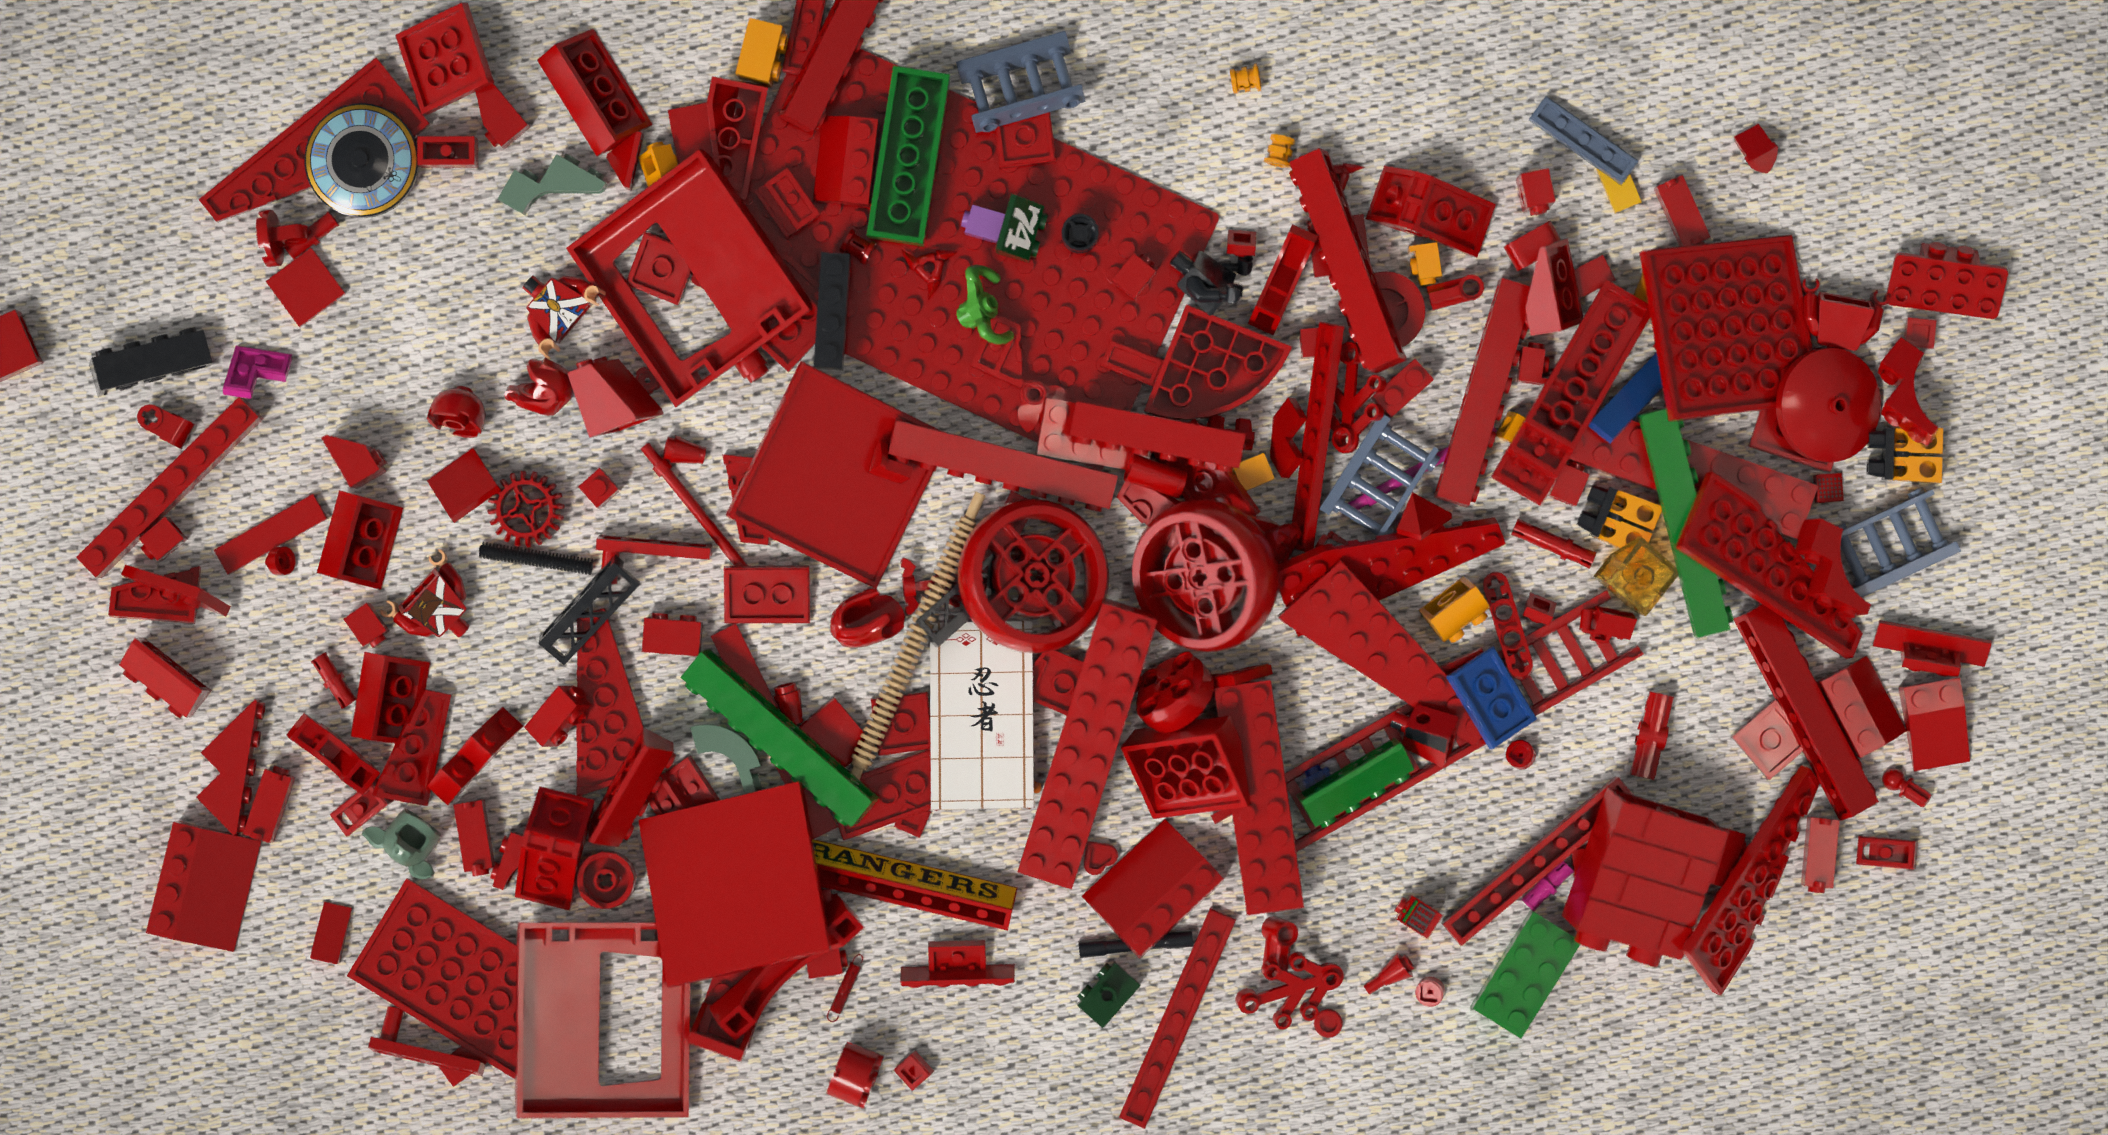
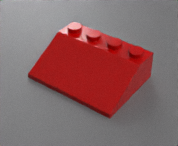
M1230 716L1192 721L1182 729L1171 733H1159L1150 727L1135 729L1120 747L1153 819L1242 808L1250 805L1241 740Z
M1165 819L1081 897L1129 949L1141 959L1220 886L1224 878Z
M174 821L146 933L234 952L262 841L239 835L233 836L231 833L182 821Z

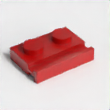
M788 168L764 183L760 188L754 190V193L786 238H789L792 234L820 216V213Z

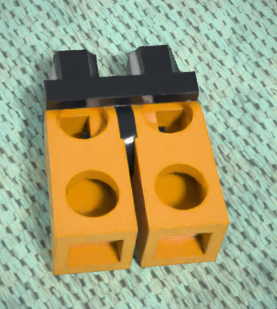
M1885 428L1883 431L1869 433L1867 448L1882 449V460L1868 459L1866 475L1881 477V480L1942 483L1943 457L1913 456V454H1943V428H1938L1934 439L1928 447L1923 443H1917L1912 440L1902 428Z
M1592 486L1587 501L1600 505L1597 516L1582 510L1576 525L1590 532L1589 536L1624 550L1640 559L1643 558L1652 533L1626 522L1628 521L1652 532L1662 512L1661 506L1612 487L1605 489Z

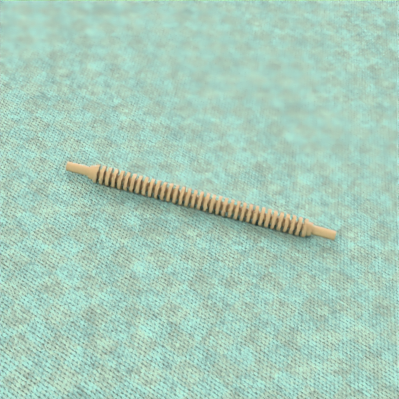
M975 491L965 516H961L959 522H955L954 525L959 526V529H952V532L956 533V536H949L953 543L946 542V546L950 547V550L943 549L942 552L946 553L947 556L941 555L939 559L943 560L944 563L938 562L936 565L941 570L934 569L933 572L938 574V577L931 576L930 579L935 581V583H928L927 586L932 588V590L926 589L924 592L929 597L922 596L921 599L926 604L919 603L918 607L923 610L922 612L919 610L915 612L920 617L943 597L941 596L942 593L947 594L949 592L945 590V586L948 588L952 587L948 580H955L951 573L956 575L958 573V570L953 568L959 565L957 559H960V553L969 536V532H972L976 526L974 521L985 499V495ZM933 614L924 621L930 629H933L934 625L929 622L933 621L936 623L937 618L932 617ZM913 617L912 621L915 622L918 618ZM910 623L909 628L914 631L907 630L906 634L911 637L910 639L904 637L903 641L908 644L907 646L903 644L900 646L905 651L904 653L901 651L897 653L902 658L901 660L898 658L894 659L898 666L893 664L891 666L895 673L890 671L888 673V676L892 677V680L888 678L885 680L889 687L882 686L886 694L879 693L878 696L882 697L883 700L877 699L875 702L880 705V707H873L877 714L870 713V717L874 718V721L867 720L866 723L871 725V727L865 726L863 730L868 732V734L862 733L860 736L865 741L858 740L857 743L862 748L855 747L854 751L859 754L853 753L851 756L853 758L851 764L854 765L851 773L859 780L863 771H867L868 766L873 764L868 759L876 758L872 751L877 753L879 751L875 744L880 746L882 744V741L878 740V737L882 739L885 737L881 730L888 731L884 723L890 725L892 722L887 717L893 718L895 715L890 712V710H897L893 703L900 704V700L896 699V696L902 698L904 695L899 690L905 691L907 688L902 685V683L908 684L910 681L905 676L912 677L913 673L909 672L908 669L915 670L916 668L911 663H918L919 661L914 658L915 655L920 657L922 654L917 649L924 650L925 646L920 643L921 641L924 643L928 641L927 638L923 637L924 634H927L918 624Z

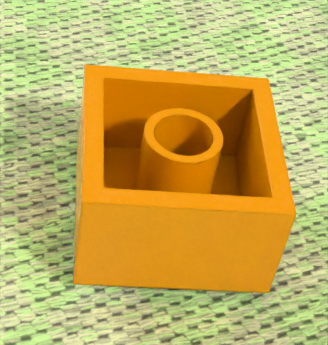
M749 18L735 72L739 80L771 88L774 81L779 82L782 71L779 58L780 54H786L789 39L783 26Z

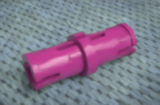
M1562 861L1544 876L1521 900L1534 912L1551 894L1554 896L1558 892L1556 889L1574 871Z

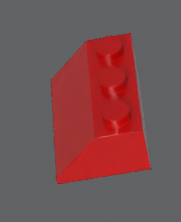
M854 116L825 117L821 127L813 201L870 208L879 132L878 119Z
M339 490L317 573L381 590L403 507Z
M134 638L119 664L125 669L123 672L124 676L134 683L138 681L143 683L147 687L145 692L157 701L162 698L169 704L167 709L180 719L183 716L191 718L212 691L145 638Z
M364 652L351 737L395 744L420 690L426 689L430 662Z
M1867 655L1817 681L1822 688V694L1827 704L1834 710L1836 721L1841 730L1847 735L1849 745L1857 758H1862L1885 746L1906 732Z

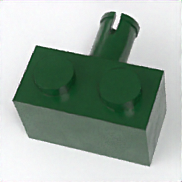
M1116 962L1111 966L1106 963L1096 974L1099 980L1092 987L1087 984L1077 995L1080 999L1077 1006L1102 1028L1106 1026L1141 986L1138 981Z

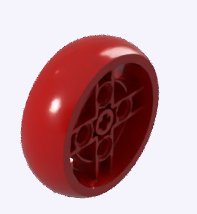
M1023 499L1009 502L996 508L974 527L961 551L958 565V586L965 610L983 634L994 642L1012 650L1026 653H1044L1060 649L1074 642L1096 621L1103 599L1107 597L1109 566L1104 547L1098 535L1079 514L1068 507L1048 500ZM1025 519H1037L1051 523L1061 531L1054 538L1037 533L1019 535L1010 524ZM987 547L996 556L992 568V584L995 592L988 599L982 582V565ZM1012 547H1016L1020 552L1018 562L1013 561L1010 557ZM1051 550H1055L1059 555V561L1056 565L1049 559ZM1079 554L1085 573L1084 590L1080 603L1071 595L1076 579L1073 559ZM1030 571L1038 572V575L1036 576L1038 580L1031 581L1030 576H1032V574L1030 573ZM1011 587L1015 588L1018 592V600L1016 602H1012L1008 597V591ZM1050 590H1053L1057 595L1055 605L1049 603L1047 599V594ZM1014 614L1031 619L1048 616L1057 628L1042 633H1028L1013 628L1006 621Z
M1211 499L1187 500L1163 510L1143 531L1136 545L1132 560V582L1140 608L1159 615L1155 629L1169 641L1187 649L1216 652L1231 649L1246 642L1264 625L1276 601L1279 583L1278 567L1269 540L1262 529L1247 514L1234 506ZM1176 528L1179 542L1170 551L1165 561V566H1163L1167 541ZM1214 529L1221 533L1225 538H1227L1228 541L1220 536L1215 535ZM1197 543L1201 548V552L1197 548ZM1227 567L1231 570L1232 577L1229 575ZM1178 575L1181 577L1182 583L1179 581ZM1245 585H1247L1245 606L1239 619L1234 624L1231 609L1239 601L1244 592ZM1209 599L1212 601L1213 608L1209 604ZM1186 613L1195 616L1196 621L1190 618Z

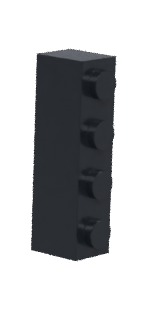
M821 252L813 366L816 369L844 370L851 267L850 254Z

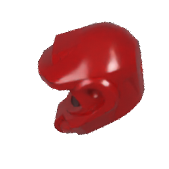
M546 357L543 360L532 358L527 363L528 374L534 383L509 385L504 394L506 400L516 403L517 406L547 416L555 415L574 396L567 374L570 371L548 360Z

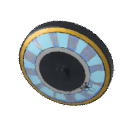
M368 103L345 105L327 114L319 121L310 134L304 156L306 176L317 197L336 212L356 218L379 216L400 205L413 189L420 167L417 165V142L405 122L388 109Z

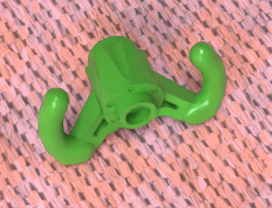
M984 265L969 266L965 271L967 300L959 305L956 312L959 322L966 328L978 326L977 329L980 336L990 343L1006 344L1014 339L1012 331L997 334L991 328L990 320L995 318L998 313V302L994 296L983 291L979 275L996 284L1000 282L1001 276Z

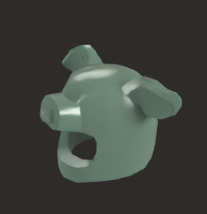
M404 808L391 822L386 831L376 826H370L363 830L362 835L374 848H384L390 858L408 867L413 877L427 879L434 875L435 872L432 865L425 861V859L438 843L441 834L410 810Z

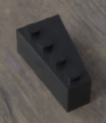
M196 327L179 331L180 336L169 338L168 334L151 338L152 343L141 345L140 341H135L123 345L124 350L113 352L112 348L96 351V356L91 357L89 367L97 396L107 395V389L116 388V390L122 391L138 385L139 381L151 383L166 378L167 374L176 376L211 366L213 362L204 330L196 331Z

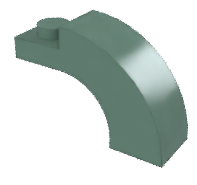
M705 724L690 727L697 754L718 752L727 756L737 767L745 794L762 790L758 773L753 774L751 770L752 768L762 766L760 758L752 745L744 737L729 728L718 725Z

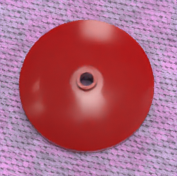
M1819 348L1801 355L1789 366L1779 384L1776 397V415L1780 430L1788 444L1797 453L1813 461L1839 462L1854 456L1867 445L1869 433L1875 432L1880 418L1881 397L1874 374L1861 358L1844 349Z

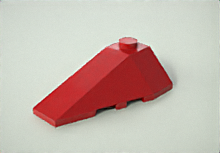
M712 76L706 106L713 160L740 199L746 200L768 87Z

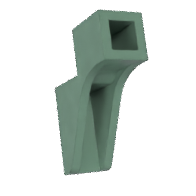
M565 153L564 157L556 154L540 183L536 182L539 177L526 169H523L522 173L514 169L498 200L526 215L531 205L544 195L551 193L601 194L605 191L608 184L603 181L605 176L591 167L587 172L578 167L580 161Z

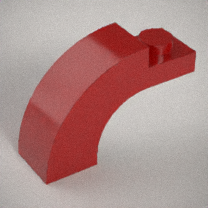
M305 713L302 714L286 734L290 740L320 760L344 783L361 795L366 792L380 774L358 751L325 725L318 723Z

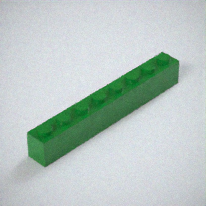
M1667 408L1638 415L1693 635L1695 638H1701L1731 630L1729 623H1733V616L1730 606L1725 607L1722 595H1726V588L1723 579H1718L1717 574L1675 548L1697 495L1694 484L1698 483L1696 470L1694 467H1689L1687 456H1691L1688 440H1683L1680 429L1684 428L1683 420L1669 422Z
M710 649L700 652L680 677L686 682L685 687L695 695L700 694L707 701L706 705L713 712L724 715L732 729L737 732L742 731L750 738L748 741L754 748L759 751H765L771 757L770 761L773 765L789 772L792 775L791 779L793 782H802L803 788L806 787L814 794L812 796L819 805L830 808L835 813L834 817L841 824L849 825L850 827L855 826L879 799L874 792Z

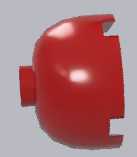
M457 386V388L441 391L435 396L426 419L438 430L445 426L456 430L452 435L475 438L478 436V433L481 434L486 412L482 401L473 394L472 389L465 386Z

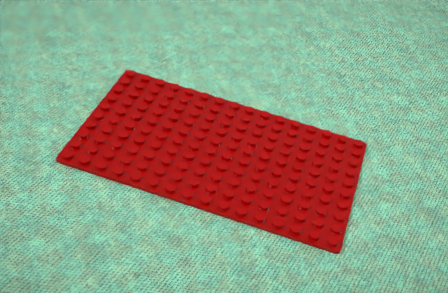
M859 49L857 53L853 52L849 63H851L850 70L844 78H840L836 86L839 89L837 96L831 104H827L823 112L826 116H854L879 120L870 208L813 201L821 127L819 129L815 128L814 131L806 132L777 116L797 75L786 73L760 129L746 200H741L779 255L783 252L787 253L818 283L820 278L821 252L842 253L840 248L851 229L855 230V234L861 238L877 243L865 265L861 263L859 258L851 255L845 341L846 355L1037 443L1040 424L1037 423L1034 429L1027 433L1022 429L1017 418V410L1022 403L1020 399L1021 388L971 366L983 338L978 332V326L975 328L962 326L956 312L959 305L967 300V280L965 277L967 267L984 265L1001 276L1000 282L994 284L987 278L979 275L983 291L994 296L998 302L997 315L1021 325L1023 385L1029 380H1039L1046 386L1058 385L1063 388L1070 397L1069 402L1076 403L1078 401L1131 411L1143 383L1100 366L1109 342L1112 339L1156 357L1185 294L1177 286L1181 273L1169 263L1179 250L1190 259L1198 251H1205L1219 221L1217 213L1055 138L1053 140L1056 162L1000 169L995 130L976 133L971 116L979 113L976 102L949 90L924 247L871 239L867 237L868 222L893 66L897 65L862 49ZM786 168L790 170L820 213L819 217L792 234L789 238L785 237L754 193V190L760 188L764 183ZM1011 194L1044 205L1043 213H1047L1048 218L1045 229H1039L1036 240L1041 241L1037 257H1031L1029 263L999 255L996 254V243L965 235L966 228L961 227L965 210L971 211L972 205L1006 214ZM1075 214L1090 216L1098 226L1099 236L1097 244L1091 251L1084 254H1076L1069 251L1062 241L1063 224L1069 217ZM902 250L915 256V258L931 252L935 253L936 250L958 252L944 260L942 275L939 279L941 282L929 300L928 282H925L918 276L914 269L911 270ZM1133 253L1138 257L1142 253L1155 264L1152 268L1156 273L1138 296L1132 299L1112 282V279ZM927 262L924 265L926 272H932L935 269V265L932 262ZM692 275V283L702 288L696 277ZM1031 389L1029 397L1031 399H1038L1039 392L1036 389ZM1079 462L1092 469L1100 471L1103 470L1105 467L1101 465Z

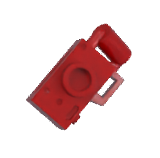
M1595 606V609L1585 608L1581 610L1579 630L1590 634L1591 641L1606 644L1611 637H1617L1620 640H1630L1637 618L1632 612L1601 606ZM1596 633L1604 635L1603 638L1596 637Z

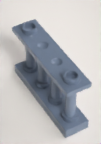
M1066 31L956 62L961 83H971L979 113L971 115L976 133L981 131L990 132L1002 125L1062 108H1074L1080 103L1086 102L1082 84L1072 86L1064 60L1065 55L1071 54ZM1051 59L1054 62L1062 90L1045 94L1036 64ZM1024 67L1026 68L1034 98L1018 102L1009 72ZM997 75L1007 105L990 110L982 79Z
M1386 415L1381 420L1375 421L1320 507V510L1328 515L1332 511L1335 513L1341 512L1377 536L1393 533L1394 529L1390 525L1426 469L1432 472L1440 460V457L1436 455L1439 451L1436 447L1429 454L1391 430L1392 426L1388 424L1391 419ZM1378 439L1382 441L1386 439L1423 463L1414 478L1376 454L1377 451L1373 449V446ZM1363 463L1366 465L1372 464L1408 487L1399 502L1360 478L1361 474L1357 471ZM1347 487L1351 489L1355 487L1392 511L1383 526L1345 502L1346 499L1342 495Z
M1923 487L1918 488L1907 494L1908 500L1849 527L1845 523L1838 525V527L1843 529L1841 549L1856 579L1853 581L1855 584L1853 589L1861 598L1961 552L1957 541L1948 543L1947 539H1943L1925 499L1935 495L1933 489L1924 491ZM1915 504L1933 542V545H1931L1933 551L1924 555L1921 551L1917 550L1899 512ZM1887 516L1890 517L1907 554V557H1905L1907 563L1898 567L1895 563L1891 562L1874 525V522ZM1861 528L1864 529L1881 566V569H1879L1881 575L1872 579L1870 575H1866L1848 537V534Z

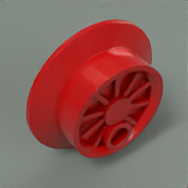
M1388 271L1374 273L1401 345L1404 347L1414 340L1423 326L1425 304L1422 294L1411 280L1401 274ZM1346 316L1348 327H1350L1351 324L1349 322L1348 316Z

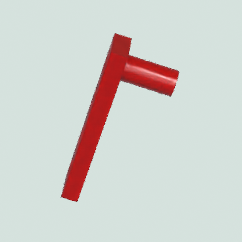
M599 535L596 539V550H603L601 569L615 554L619 557L620 552L710 560L712 556V544ZM618 576L611 582L612 584H617Z
M387 1007L380 1037H371L368 1048L376 1053L483 1077L485 1065L481 1061L396 1042L404 1011L399 1008Z

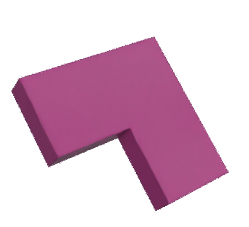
M235 346L223 385V395L251 399L257 378L286 382L292 362V354Z

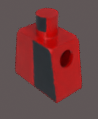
M1416 705L1411 716L1396 711L1390 727L1404 732L1402 746L1405 749L1443 768L1454 747L1460 717L1422 705Z

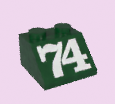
M1011 194L996 245V254L1029 263L1031 257L1036 258L1041 242L1036 240L1039 229H1045L1048 214L1043 213L1045 206Z

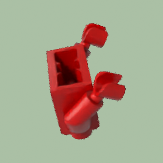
M1806 278L1803 280L1801 287L1803 293L1806 294L1803 297L1804 318L1810 333L1816 336L1818 344L1825 345L1827 348L1857 351L1860 344H1866L1879 331L1884 313L1882 307L1889 302V294H1885L1883 302H1879L1876 298L1878 290L1870 295L1869 301L1819 292L1817 296L1815 293L1819 288V280L1815 279L1814 289L1807 288L1805 284Z

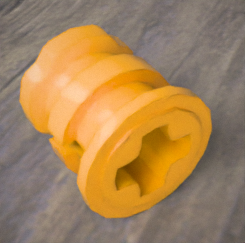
M1254 63L1253 68L1247 69V66L1241 67V70L1238 71L1230 69L1234 94L1238 93L1239 90L1251 92V88L1261 91L1262 86L1257 63Z
M1271 134L1272 145H1268L1267 150L1269 157L1264 158L1263 162L1276 167L1291 168L1288 158L1292 157L1293 151L1291 146L1295 145V140L1288 136Z

